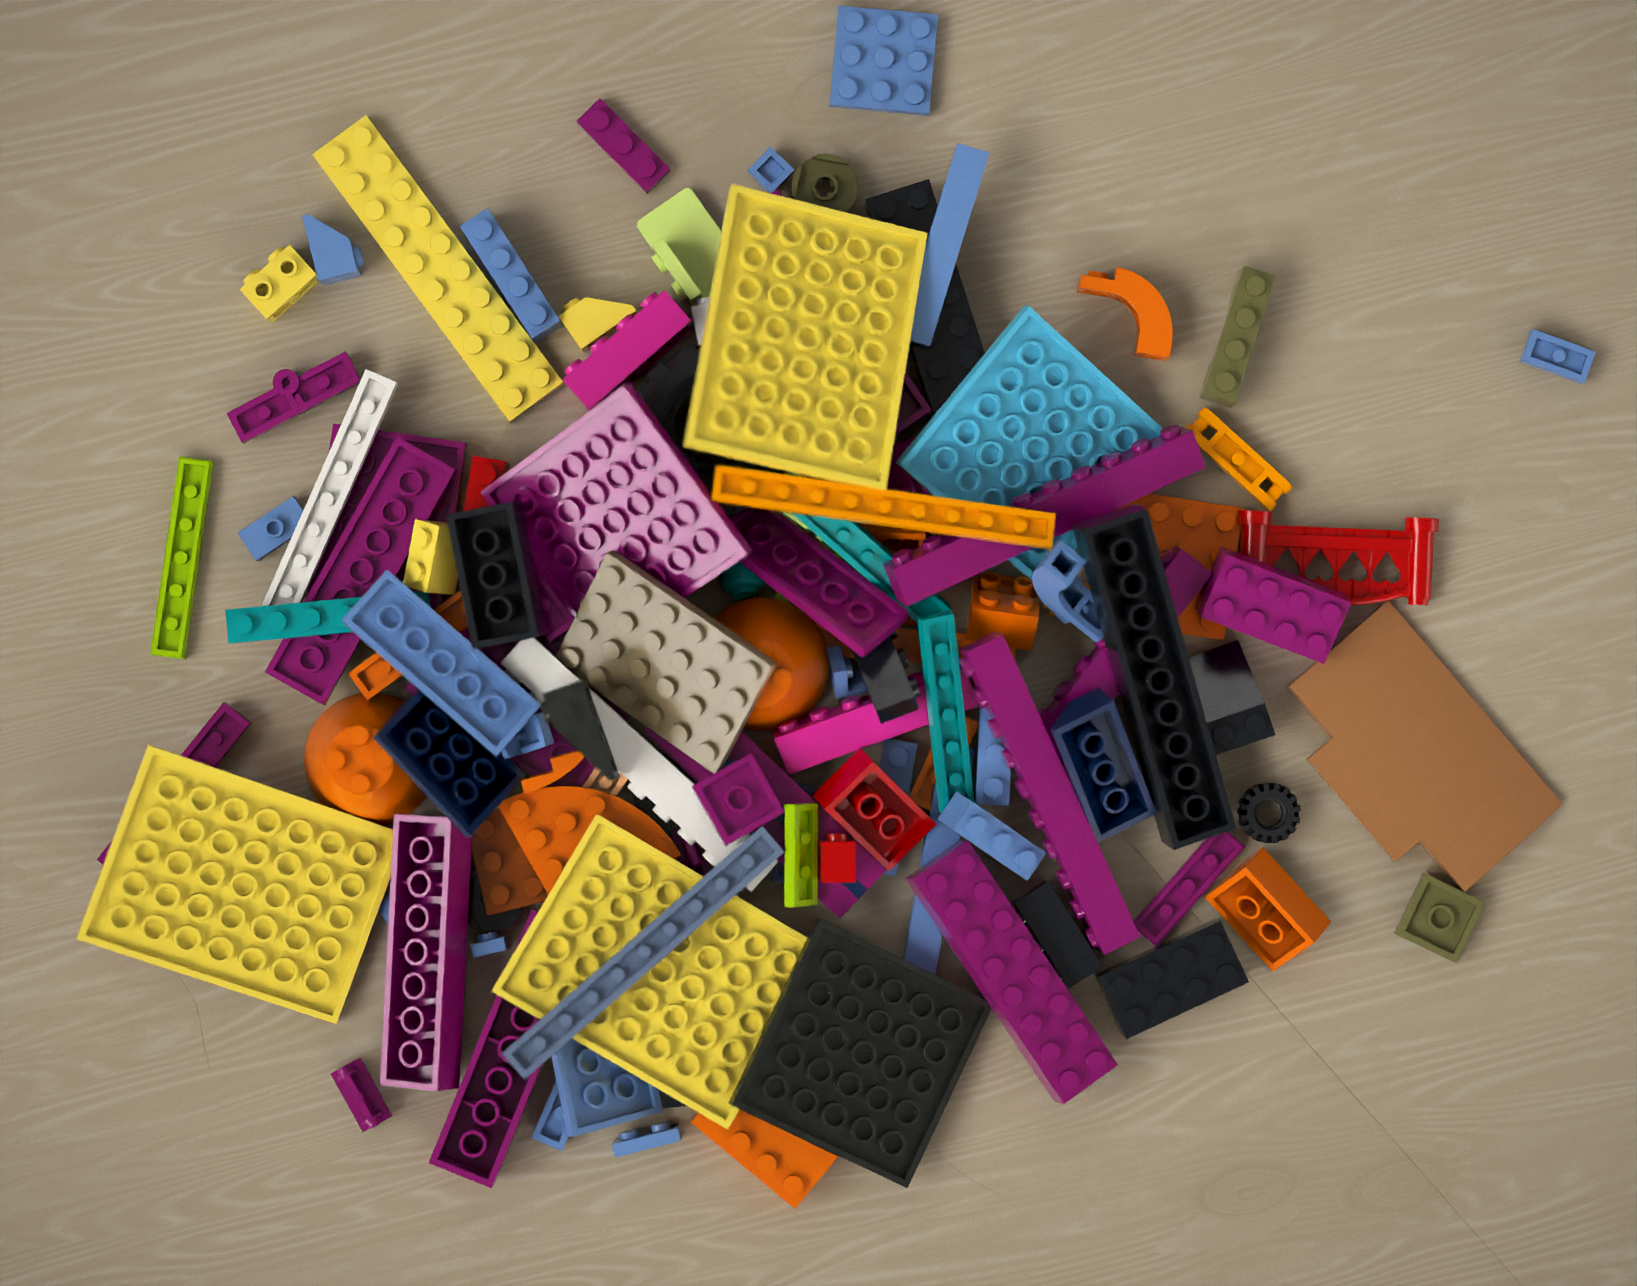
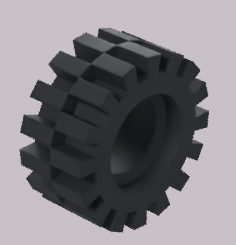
M1276 783L1256 784L1253 788L1244 792L1245 795L1239 800L1240 806L1237 809V814L1239 815V825L1243 827L1245 834L1256 841L1272 844L1289 838L1288 836L1296 831L1297 828L1295 827L1297 823H1300L1301 818L1299 817L1301 809L1297 804L1298 799L1290 792L1291 790ZM1273 800L1279 804L1281 818L1275 825L1264 826L1258 821L1256 810L1261 802Z

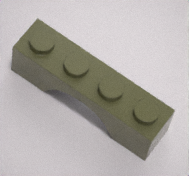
M1243 266L1238 271L1228 303L1224 326L1208 366L1199 398L1229 408L1236 404L1276 277L1275 275L1247 266Z

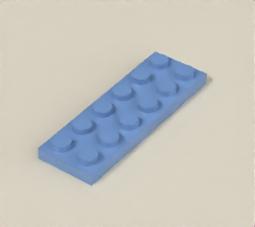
M388 570L383 573L341 620L345 626L495 757L540 707L538 701L481 651L472 649V644Z

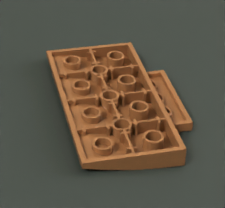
M1389 600L1385 601L1331 648L1324 664L1315 661L1286 686L1330 738L1306 759L1393 862L1398 861L1417 843H1420L1461 891H1467L1563 804Z

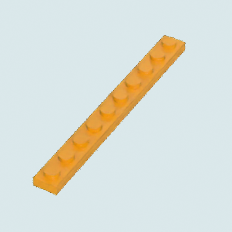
M716 465L712 500L719 503L1043 549H1051L1053 544L1055 513L888 489L880 490L860 485Z

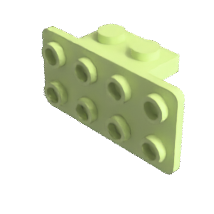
M684 188L637 222V228L654 251L655 255L651 259L660 272L663 274L668 271L675 281L670 285L679 299L683 301L687 298L692 307L697 306L696 299L710 297L722 231L693 190Z

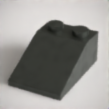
M580 680L542 694L544 702L539 703L546 723L552 722L553 726L609 780L620 778L587 682Z

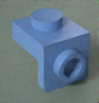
M542 712L532 715L501 752L504 759L555 744L548 722L546 723Z

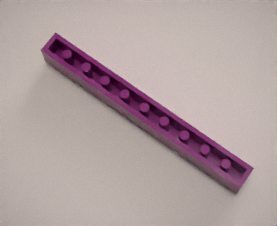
M1172 425L1162 429L1160 436L1151 440L1145 438L1132 443L1131 449L1121 454L1120 452H1114L1102 457V462L1093 467L1083 466L1075 469L1071 473L1072 476L1065 480L1057 479L1045 483L1039 492L1032 495L1030 493L1019 495L1012 499L1011 505L1006 507L1055 513L1053 538L1072 530L1073 524L1109 513L1195 473L1206 466L1193 430L1179 425ZM934 535L921 542L922 546L911 551L910 549H904L894 553L891 556L892 560L883 563L897 601L910 606L1034 547L951 535Z
M995 631L960 648L959 650L963 657L959 660L960 666L967 678H973L977 689L973 690L975 699L981 709L986 707L991 719L987 721L988 727L995 739L1000 737L1005 748L1001 751L1002 758L1009 769L1014 768L1019 779L1015 781V786L1022 799L1027 798L1033 809L1028 812L1033 825L1037 830L1041 828L1046 840L1042 841L1043 847L1051 860L1055 858L1060 870L1056 871L1057 878L1064 889L1069 888L1073 900L1069 901L1070 906L1077 919L1082 918L1087 927L1083 931L1085 939L1092 949L1096 948L1106 955L1140 938V934L1003 634Z

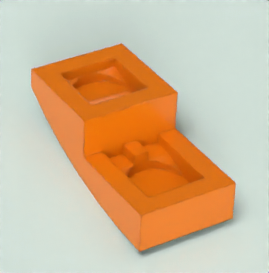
M578 750L552 756L550 758L552 771L525 777L521 780L524 794L540 789L560 779L577 766L585 756Z

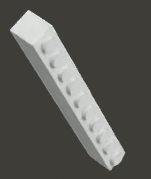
M536 638L521 640L501 662L506 667L504 673L518 685L522 682L531 690L529 694L539 703L544 702L542 694L580 681L575 674L567 669ZM589 687L619 775L622 773L631 782L627 787L638 798L643 800L647 796L655 803L656 806L652 810L666 823L672 819L681 828L677 833L691 846L695 842L701 845L706 850L702 856L714 867L751 836L748 833L729 845L724 846L691 788L695 783ZM776 859L740 891H743L745 888L752 891L779 860Z

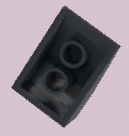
M1238 640L1189 657L1216 755L1276 735L1265 702Z

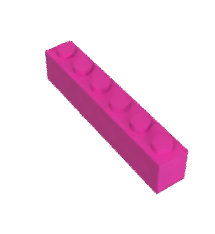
M960 666L964 711L977 707L978 704L969 679ZM923 672L907 676V678L914 676L921 696L915 697L919 709L885 723H880L870 695L861 698L860 695L850 696L842 700L839 706L831 709L827 706L820 707L811 711L809 717L798 721L796 718H792L777 725L778 728L773 729V734L787 774H793L851 753L859 748L862 749L928 725L929 719Z

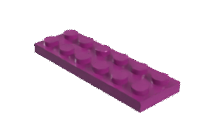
M751 507L737 512L729 518L752 549L739 562L862 658L907 621L909 612L780 512Z

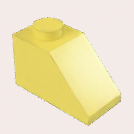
M585 297L581 301L578 298L569 301L561 308L563 313L558 317L582 352L585 353L599 339L604 336L608 337L617 330L615 326L628 314L634 317L638 313L633 305Z

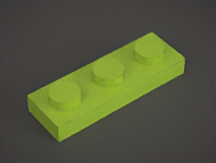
M818 803L785 804V907L817 905Z

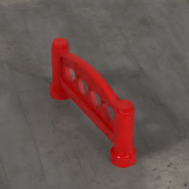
M1238 510L1237 524H1242L1240 554L1274 566L1287 548L1299 568L1298 576L1308 579L1305 575V570L1317 552L1321 550L1333 570V575L1329 580H1323L1320 576L1316 579L1308 580L1344 593L1351 601L1350 606L1384 602L1400 597L1408 598V605L1428 606V599H1431L1434 532H1439V519L1405 517V531L1271 525V511ZM1353 550L1366 571V578L1360 582L1356 581L1353 577L1348 581H1343L1339 577V570ZM1386 553L1389 554L1400 574L1399 580L1395 583H1390L1387 579L1378 583L1372 578V572Z

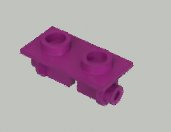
M361 1057L331 1073L362 1132L372 1129L392 1117Z

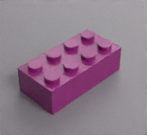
M1221 546L1210 570L1213 574L1204 584L1195 605V609L1200 617L1324 664L1351 605V601L1346 595Z

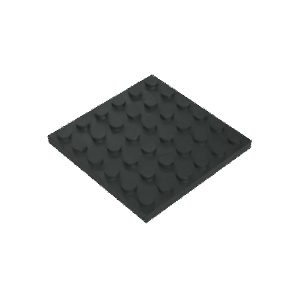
M817 917L731 1096L729 1104L908 1188L992 1008L985 999Z

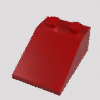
M861 748L813 794V797L824 810L888 871L936 825Z

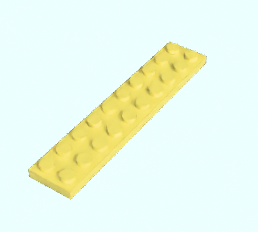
M366 115L312 154L510 423L564 384Z

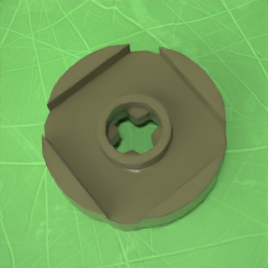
M818 154L806 160L795 171L792 179V196L794 200L848 213L857 200L858 179L853 169L843 158L833 154ZM823 179L830 180V186L835 188L833 193L827 194V197L820 196V191L815 190L816 184H822Z

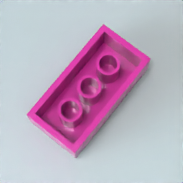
M665 290L659 295L656 292L649 295L641 303L643 309L634 317L631 314L624 317L615 326L618 331L609 339L605 336L599 339L590 348L592 354L583 362L580 358L577 359L564 371L567 376L562 380L588 411L592 410L628 382L632 384L694 330L691 319Z

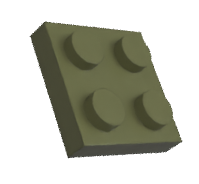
M1422 873L1394 934L1457 963L1486 902Z

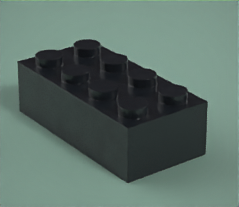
M512 501L446 514L472 649L548 635L522 501Z
M1216 918L1161 943L1157 947L1148 949L1095 974L1096 980L1125 1039L1249 983L1221 921Z

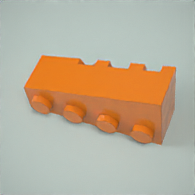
M741 1109L738 1111L729 1129L724 1128L699 1112H696L691 1119V1123L794 1209H796L838 1158V1155Z

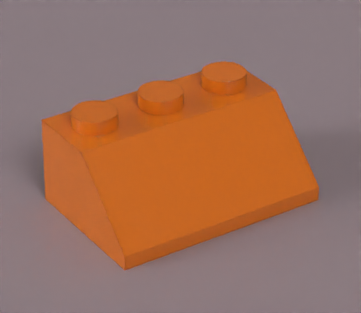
M1263 847L1240 863L1205 896L1206 900L1272 972L1315 943L1331 922Z

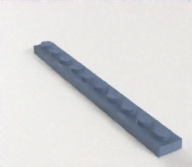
M761 826L502 1052L504 1057L525 1080L782 855L784 850Z

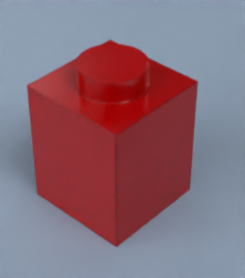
M827 833V839H819L818 879L821 883H856V841L852 838H847V833Z

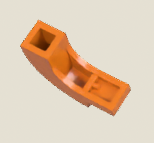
M1119 267L1114 271L1113 280L1107 279L1108 274L1098 271H1088L1087 275L1081 274L1077 287L1078 293L1115 299L1123 303L1133 314L1137 326L1133 356L1165 362L1170 358L1173 338L1171 316L1164 299L1150 282L1132 271Z

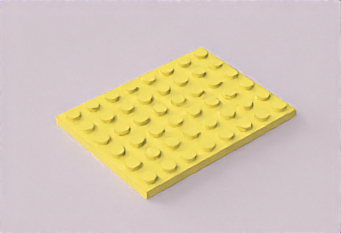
M732 184L728 193L683 447L833 482L886 490L927 233Z
M148 744L76 939L337 1024L391 878L393 828L350 815L335 808Z
M596 814L492 989V992L536 1018H543L702 879L703 876ZM735 895L572 1039L717 1124L729 1129L740 1110L729 1104L731 1096L807 937Z

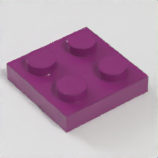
M752 753L691 787L724 846L785 813Z

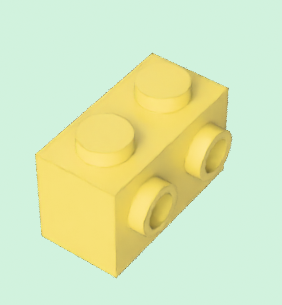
M290 244L286 248L281 246L269 256V263L261 271L255 269L243 280L245 285L240 289L271 323L276 321L319 282L316 272Z
M415 519L403 584L409 588L426 593L454 595L458 573L448 523Z

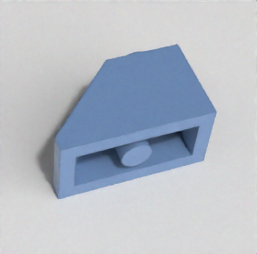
M309 214L302 216L318 281L322 285H327L362 276L360 266L365 265L361 247H355L348 237Z

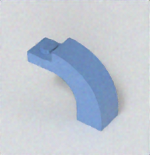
M1059 540L1052 545V548L1049 549L1032 574L1034 589L1046 607L1064 624L1071 622L1094 642H1098L1103 638V633L1091 591L1085 587L1077 575L1086 563V560L1062 540Z

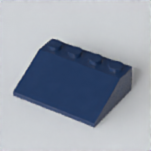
M419 689L415 690L395 710L373 737L466 838L473 834L525 776L510 758L504 759L502 752L495 757Z

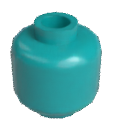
M739 561L720 573L722 590L736 600H745L757 596L758 591L765 584V581Z

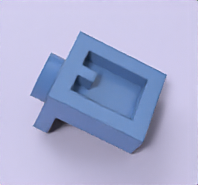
M840 645L828 647L829 675L835 698L867 693L868 690L858 664L851 665L850 658H843Z

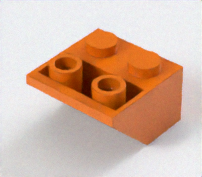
M991 571L980 572L974 575L966 641L974 642L996 631L1003 634L1008 647L1033 651L1039 619L1040 598L1034 589L1032 580L1025 576H1004Z

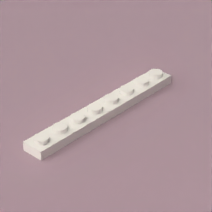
M367 369L365 370L262 606L303 602L396 391L397 382Z

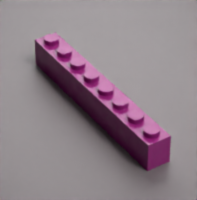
M1174 546L1172 550L1168 548L1162 553L1161 560L1176 614L1179 617L1213 573L1183 549ZM1104 637L1100 641L1094 642L1096 646L1088 656L1083 655L1073 667L1075 673L1067 683L1063 681L1057 686L1052 694L1054 700L1047 709L1042 707L1038 711L1062 764L1064 762L1051 732V727L1068 702L1098 687L1112 700L1119 693Z

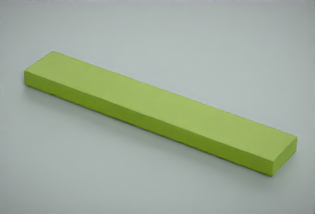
M181 456L178 459L150 655L186 659L214 461Z

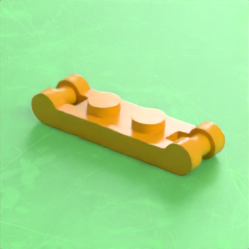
M1203 407L1197 413L1198 418L1192 425L1187 424L1185 428L1193 430L1199 449L1246 490L1265 510L1272 511L1277 505L1276 500L1282 494L1286 495L1293 488L1292 485L1214 413ZM1208 426L1216 432L1209 441L1202 435ZM1265 478L1273 484L1267 492H1264L1259 487Z

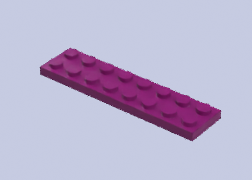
M396 437L304 602L363 597L386 570L390 571L397 578L408 559L415 519L430 520L457 470ZM353 632L283 639L265 673L320 704L326 705L362 640Z

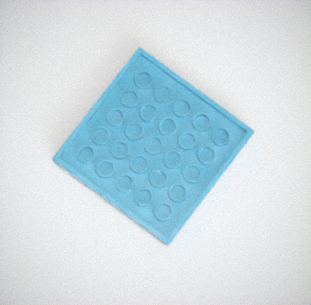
M1024 305L895 463L933 496L1008 506L1012 504V499L1026 493L1032 495L1041 491L1042 486L1047 482L1057 479L1062 481L1071 477L1072 471L1083 466L1093 467L1101 463V458L1110 453L1120 452L1121 454L1131 449V444L1145 438L1151 440L1160 436V431L1163 428L1030 306ZM1073 529L1053 538V544L1062 540L1074 551L1078 547ZM1034 547L1008 559V561L1032 580L1034 570L1049 549Z

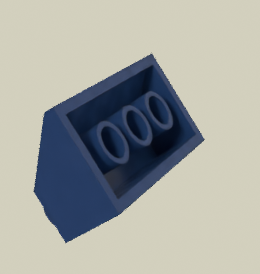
M1098 687L1068 702L1051 727V732L1080 805L1099 843L1157 814L1114 701Z

